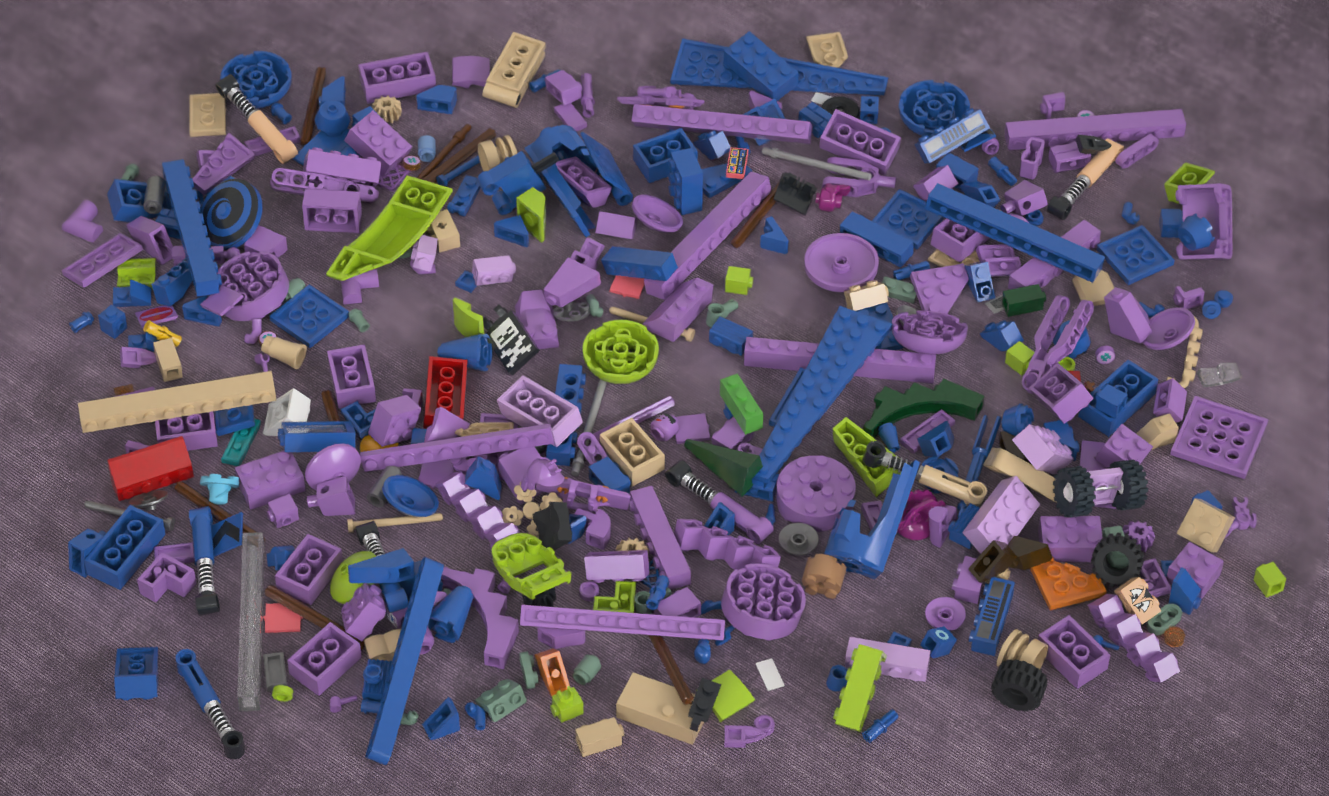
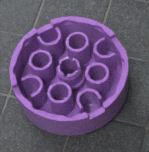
M260 251V253L255 254L245 252L231 258L218 269L217 274L221 276L222 285L242 294L244 297L234 305V308H231L224 314V316L232 320L249 321L265 317V315L281 305L289 290V280L279 259L269 252Z
M823 455L800 457L786 465L779 474L776 493L777 508L787 522L807 524L814 528L816 532L831 530L836 517L840 518L839 513L842 507L846 510L853 511L854 507L847 505L850 500H855V480L849 469L835 459Z
M748 564L743 569L733 571L728 578L721 599L722 611L726 619L736 629L746 636L768 641L791 634L798 626L806 603L802 586L796 584L791 579L789 573L766 564Z

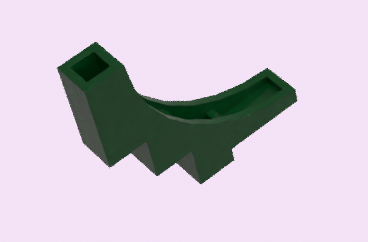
M944 378L939 385H935L933 390L914 382L910 388L905 390L904 394L885 386L881 392H877L874 398L876 405L870 421L867 420L865 422L863 430L875 438L879 433V427L885 423L893 424L914 415L937 413L941 409L947 414L975 421L983 409L985 396Z

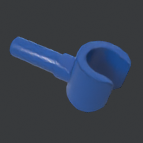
M1095 635L1093 637L1102 647L1119 650L1118 645L1104 641L1102 636Z

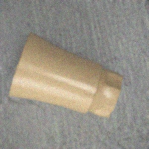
M266 336L261 351L297 370L305 359L307 346L278 337Z

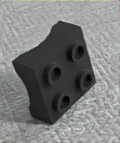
M552 502L547 508L532 514L533 521L538 529L539 539L544 547H551L555 551L572 541L567 502Z

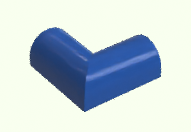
M358 401L340 409L344 418L352 422L355 432L361 439L369 435L368 431L376 409L366 413Z

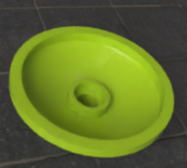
M370 551L354 553L337 567L330 583V593L335 601L340 604L350 602L355 590L358 587L361 588L364 583L349 582L348 566L377 557L374 553Z

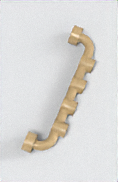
M1195 316V326L1189 335L1182 381L1179 383L1184 389L1188 386L1189 381H1194L1196 371L1192 370V367L1195 368L1198 357L1194 356V353L1198 354L1200 343L1196 341L1201 339L1203 329L1199 328V322Z

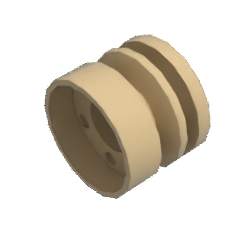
M509 135L503 136L502 139L501 137L496 138V147L492 140L478 143V155L483 172L489 171L504 162L506 157H512L517 154L516 147Z
M1015 629L1004 642L996 666L999 668L1003 661L1016 659L1026 661L1041 669L1047 656L1048 645L1037 639H1033L1029 643V635H1022L1020 630Z

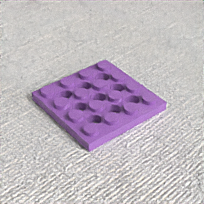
M1195 396L1170 455L1245 479L1269 419ZM1203 416H1209L1212 419L1207 420ZM1222 422H1228L1230 425H1227V426H1226V425H1223V424H1221V423H1222ZM1240 428H1246L1249 431L1244 432ZM1202 429L1205 433H1199L1197 430ZM1221 435L1224 439H1218L1215 436ZM1239 441L1242 445H1236L1234 442ZM1192 443H1197V444H1199L1200 446H1199V447H1194V446H1192L1191 444H1192ZM1216 449L1218 452L1212 453L1209 450ZM1229 455H1234V456H1236L1237 458H1236V459H1231V458H1229L1228 456H1229Z

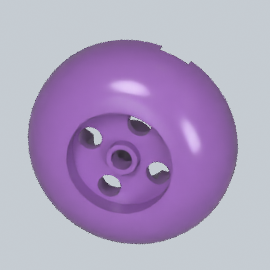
M916 311V314L909 316L908 312H903L892 319V333L897 342L903 347L918 353L943 354L951 352L960 347L967 336L968 327L966 323L961 324L959 323V318L941 312ZM899 318L904 322V326L899 322Z

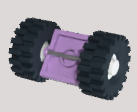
M1133 459L1113 462L1110 464V467L1103 470L1087 471L1082 466L1062 468L1054 476L1056 481H1053L1055 489H1053V493H1055V497H1053L1054 502L1057 501V509H1060L1059 512L1068 518L1089 515V512L1093 510L1092 507L1106 503H1112L1113 507L1121 511L1141 508V505L1145 504L1144 500H1147L1148 497L1146 495V492H1148L1146 487L1148 480H1145L1146 472H1143V466Z

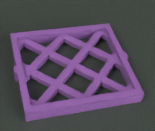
M398 164L392 169L396 170V173L390 174L389 172L384 177L380 174L379 179L381 182H378L377 185L394 192L411 172V169ZM398 176V179L392 180L391 177ZM389 177L390 181L383 182V178Z

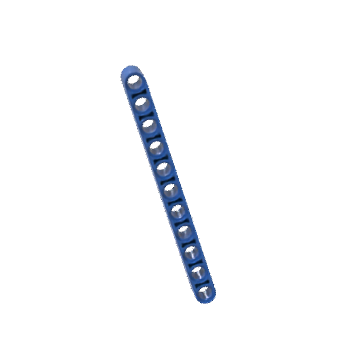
M427 557L422 559L418 568L365 757L383 765H387L393 751L444 569V564Z

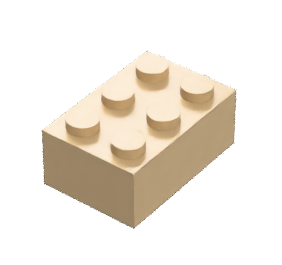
M633 418L600 434V443L607 452L608 457L618 464L620 471L624 475L626 474L629 477L632 487L665 470V455Z

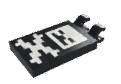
M498 304L494 311L500 318L493 322L492 320L489 321L485 316L483 318V327L488 331L486 334L490 337L487 341L492 344L496 355L508 373L513 376L540 350L516 313L512 310L508 312L505 307L502 308Z

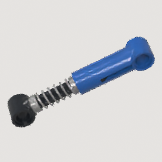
M205 506L189 510L194 562L198 571L199 595L195 597L199 616L220 612L218 595L214 590L212 573L214 551L211 525H213V518L210 507Z
M375 521L355 526L361 545H365L367 551L374 553L376 556L385 554L380 543V535ZM400 582L378 583L389 613L408 607V599Z
M190 649L180 650L175 657L178 673L183 676L200 708L209 716L211 723L216 728L224 746L225 755L230 759L242 757L245 753L243 735L232 728V724H229L228 717L225 716V712L220 707L221 701L197 662L195 653Z

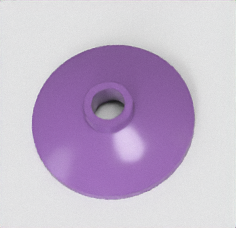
M939 597L927 605L925 617L932 627L939 628L945 626L951 631L959 628L964 623L966 611L959 601L950 597Z

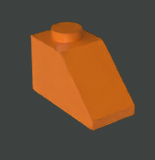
M552 648L535 654L540 675L550 695H556L558 690L561 692L567 690V687L570 685L560 651Z

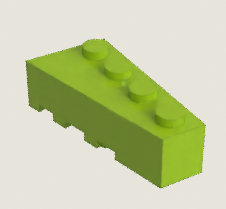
M845 417L833 428L834 443L875 497L879 496L889 487L893 473L901 475L902 471L898 472L897 469L893 470L892 467L879 466L877 468H870L865 465L863 455L866 447L870 442L877 440L850 419Z
M861 644L858 645V649L854 648L851 660H854L852 668H848L845 680H848L846 688H842L839 697L842 702L840 708H836L833 719L836 720V725L858 732L862 731L870 707L867 704L868 700L871 701L875 693L876 685L873 684L874 680L877 681L880 678L882 672V665L880 663L881 661L885 662L887 655L882 650Z

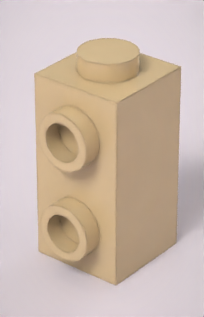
M877 280L866 282L867 285L865 286L854 285L849 287V290L844 291L847 308L857 311L888 302L887 296H889L887 286Z
M172 338L153 342L155 357L164 382L183 378L181 363Z
M615 717L603 719L597 723L583 725L575 729L576 743L582 757L622 745L624 730L621 724H617Z

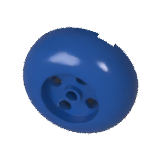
M253 51V54L245 56L240 54L232 58L223 67L220 79H223L229 74L233 75L240 86L241 93L244 94L243 96H246V100L248 99L249 103H252V106H255V108L268 107L280 101L288 92L292 81L289 64L279 55L266 51Z
M934 80L914 83L903 91L899 101V114L902 121L911 131L921 136L933 134L934 129L942 125L944 127L947 126L949 120L964 116V112L970 109L967 95L959 87L945 81L944 84L935 83Z

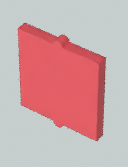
M616 275L610 292L620 294L623 297L628 296L639 299L645 286L644 279Z
M280 603L266 604L265 616H263L265 633L301 632L302 616Z

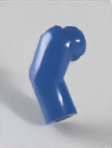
M1126 202L1124 203L1122 217L1129 224H1137L1140 216L1139 214L1135 216L1136 212L1132 213L1133 204Z
M1139 302L1149 318L1165 310L1164 306L1160 304L1155 305V308H1149L1144 303Z
M473 702L467 703L465 711L475 720V729L484 730L485 710Z

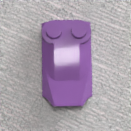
M543 290L523 291L515 305L516 315L539 349L559 347L555 317L553 316V305H550L545 300Z

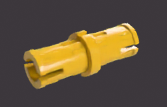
M150 320L145 323L143 331L156 336L159 341L172 338L175 347L180 344L182 339L180 335L169 331L167 327H161Z

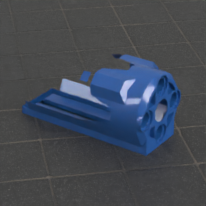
M571 126L546 127L533 143L524 148L533 164L555 152L559 161L576 156L592 171L595 172L597 168L585 142ZM555 163L541 171L540 174L584 236L588 237L590 235L588 230L596 227L580 206V200L559 173ZM599 169L596 172L598 176L600 175Z
M914 460L910 465L904 463L901 475L893 473L877 523L868 535L860 533V513L846 510L842 507L839 513L840 518L836 517L824 554L837 558V563L840 565L844 563L847 572L861 574L871 579H875L883 573L920 462ZM850 500L847 506L854 507L857 500Z

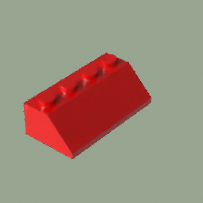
M183 436L107 460L112 486L119 501L194 477Z

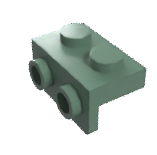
M510 679L500 681L497 686L483 692L480 697L475 699L476 704L489 713L493 722H497L527 701L521 685Z

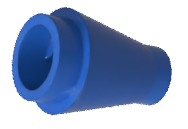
M885 423L879 427L878 435L888 450L892 453L897 452L900 449L897 429L892 423Z

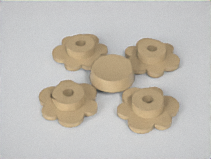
M517 485L514 488L517 499L526 502L523 512L517 510L515 506L504 508L502 519L504 523H513L519 526L523 516L533 519V513L547 508L550 502H562V499L558 498L556 493L551 492L548 496L542 497L543 502L539 506L537 503L531 502L532 496L537 494L535 489H527V492H524L521 486ZM532 520L531 525L527 526L528 534L539 539V533L536 531L537 526Z

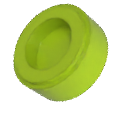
M1065 357L1058 362L1067 371H1075V361L1072 358Z
M285 685L274 686L272 697L277 701H290L293 697V689Z

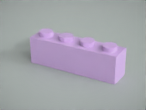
M854 637L849 638L845 658L846 669L852 668L854 660H851L854 648L858 649V645L861 644L882 650L887 655L886 661H881L880 663L882 665L881 675L926 682L931 650Z

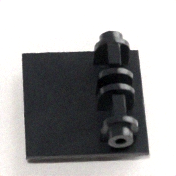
M784 172L781 175L773 200L806 216L817 187H815V184L805 183V179L800 182V177L797 178L791 172Z

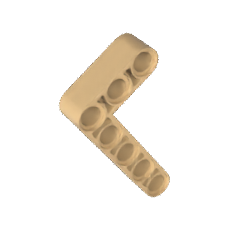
M991 449L983 464L985 467L996 473L1006 474L1009 477L1017 476L1025 486L1054 501L1055 493H1053V489H1055L1053 481H1056L1054 477L1043 471L1036 470L1033 465L1004 449Z

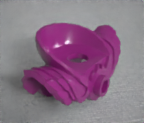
M919 489L914 492L910 491L897 532L911 540L928 538L930 536L929 511L933 507H944L946 503L942 500L938 501L932 492L927 489L924 491Z

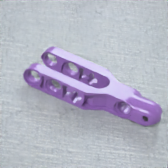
M275 169L270 180V186L274 191L303 196L305 193L303 190L347 191L349 187L354 188L356 192H360L361 201L375 202L379 196V192L372 186L361 185L354 181L341 180L328 175L291 169ZM275 178H281L283 181L279 182ZM293 181H299L301 184L297 185Z
M1057 295L1054 298L1034 336L1036 351L1022 378V385L1028 393L1033 394L1029 387L1059 361L1073 352L1093 313L1094 305L1092 301L1082 300L1079 303L1077 309H1074V315L1069 324L1064 328L1057 344L1047 353L1070 307L1068 297Z

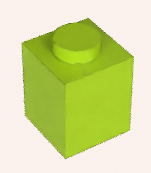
M729 266L725 280V292L747 295L748 289L752 288L754 277H751V269Z
M1019 341L1006 351L1005 363L1022 376L1025 374L1035 352Z
M1270 562L1256 568L1253 581L1267 598L1284 590L1286 578L1276 564Z

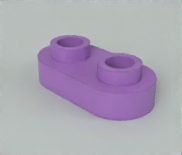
M584 432L578 437L577 444L591 465L597 462L596 457L598 455H601L602 459L608 456L594 434ZM591 439V445L586 446V441Z

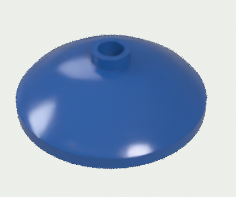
M395 475L387 478L383 484L382 489L385 498L395 509L403 514L413 517H427L433 515L439 506L435 493L428 486L414 478Z

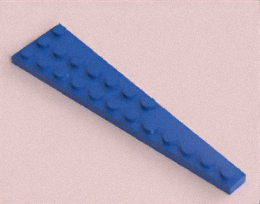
M682 38L670 84L752 88L724 64V50L728 47ZM781 57L799 72L798 85L791 91L885 96L888 77Z
M839 306L759 456L763 467L752 479L766 484L772 480L783 466V463L791 456V452L796 446L800 445L803 437L812 430L815 422L820 420L844 390L846 384L852 380L855 372L864 365L867 357L872 355L875 347L892 330V323Z

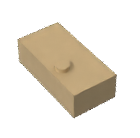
M634 672L616 703L617 718L692 745L704 724L701 721L697 732L690 730L693 718L688 717L691 705L683 704L675 687Z

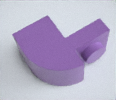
M586 238L580 252L574 250L570 259L596 270L598 266L597 261L605 246L590 238Z
M577 508L574 515L586 516V544L604 550L611 537L609 516L601 509H598L597 513L593 514L590 511Z

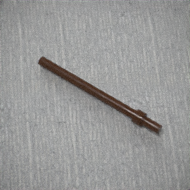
M466 124L460 131H457L452 136V140L416 178L422 180L430 174L449 152L465 139V135L472 129L471 125Z

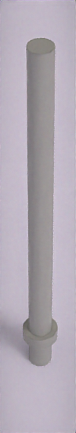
M763 147L762 154L770 155L774 159L778 157L865 180L871 179V173L779 151L775 147L773 149Z
M601 379L597 386L584 432L592 433L607 383ZM580 448L572 462L573 469L571 474L573 476H578L580 469L584 466V454Z

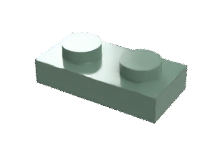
M884 276L882 283L888 288L889 296L887 297L915 303L917 295L912 283Z

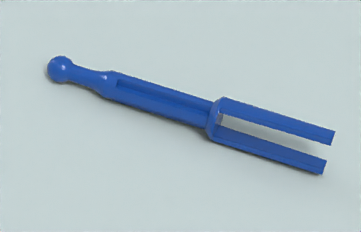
M987 415L983 416L972 449L973 459L966 481H978L984 461L993 447L1001 424L1000 416L996 418L986 449L980 447L988 422ZM963 500L957 504L958 511L967 507Z

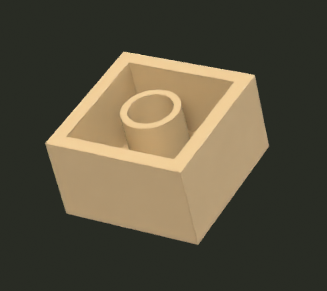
M1195 498L1177 534L1210 552H1218L1235 517L1202 499Z

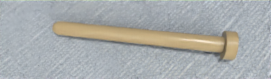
M610 307L609 310L611 314L642 324L648 318L616 307ZM685 329L680 336L686 337V341L691 342L695 335V329Z
M434 513L427 517L403 516L363 521L347 519L348 533H352L355 526L375 521L377 527L441 521L443 515L441 513Z

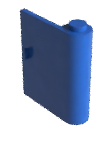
M346 128L341 132V135L335 137L326 136L325 132L320 131L298 152V155L293 160L304 166L305 156L308 150H312V148L323 149V152L328 153L330 151L341 152V155L348 156V154H359L344 141L350 129Z
M582 131L580 135L602 177L612 187L611 193L616 203L620 206L629 204L633 200V194L611 152Z

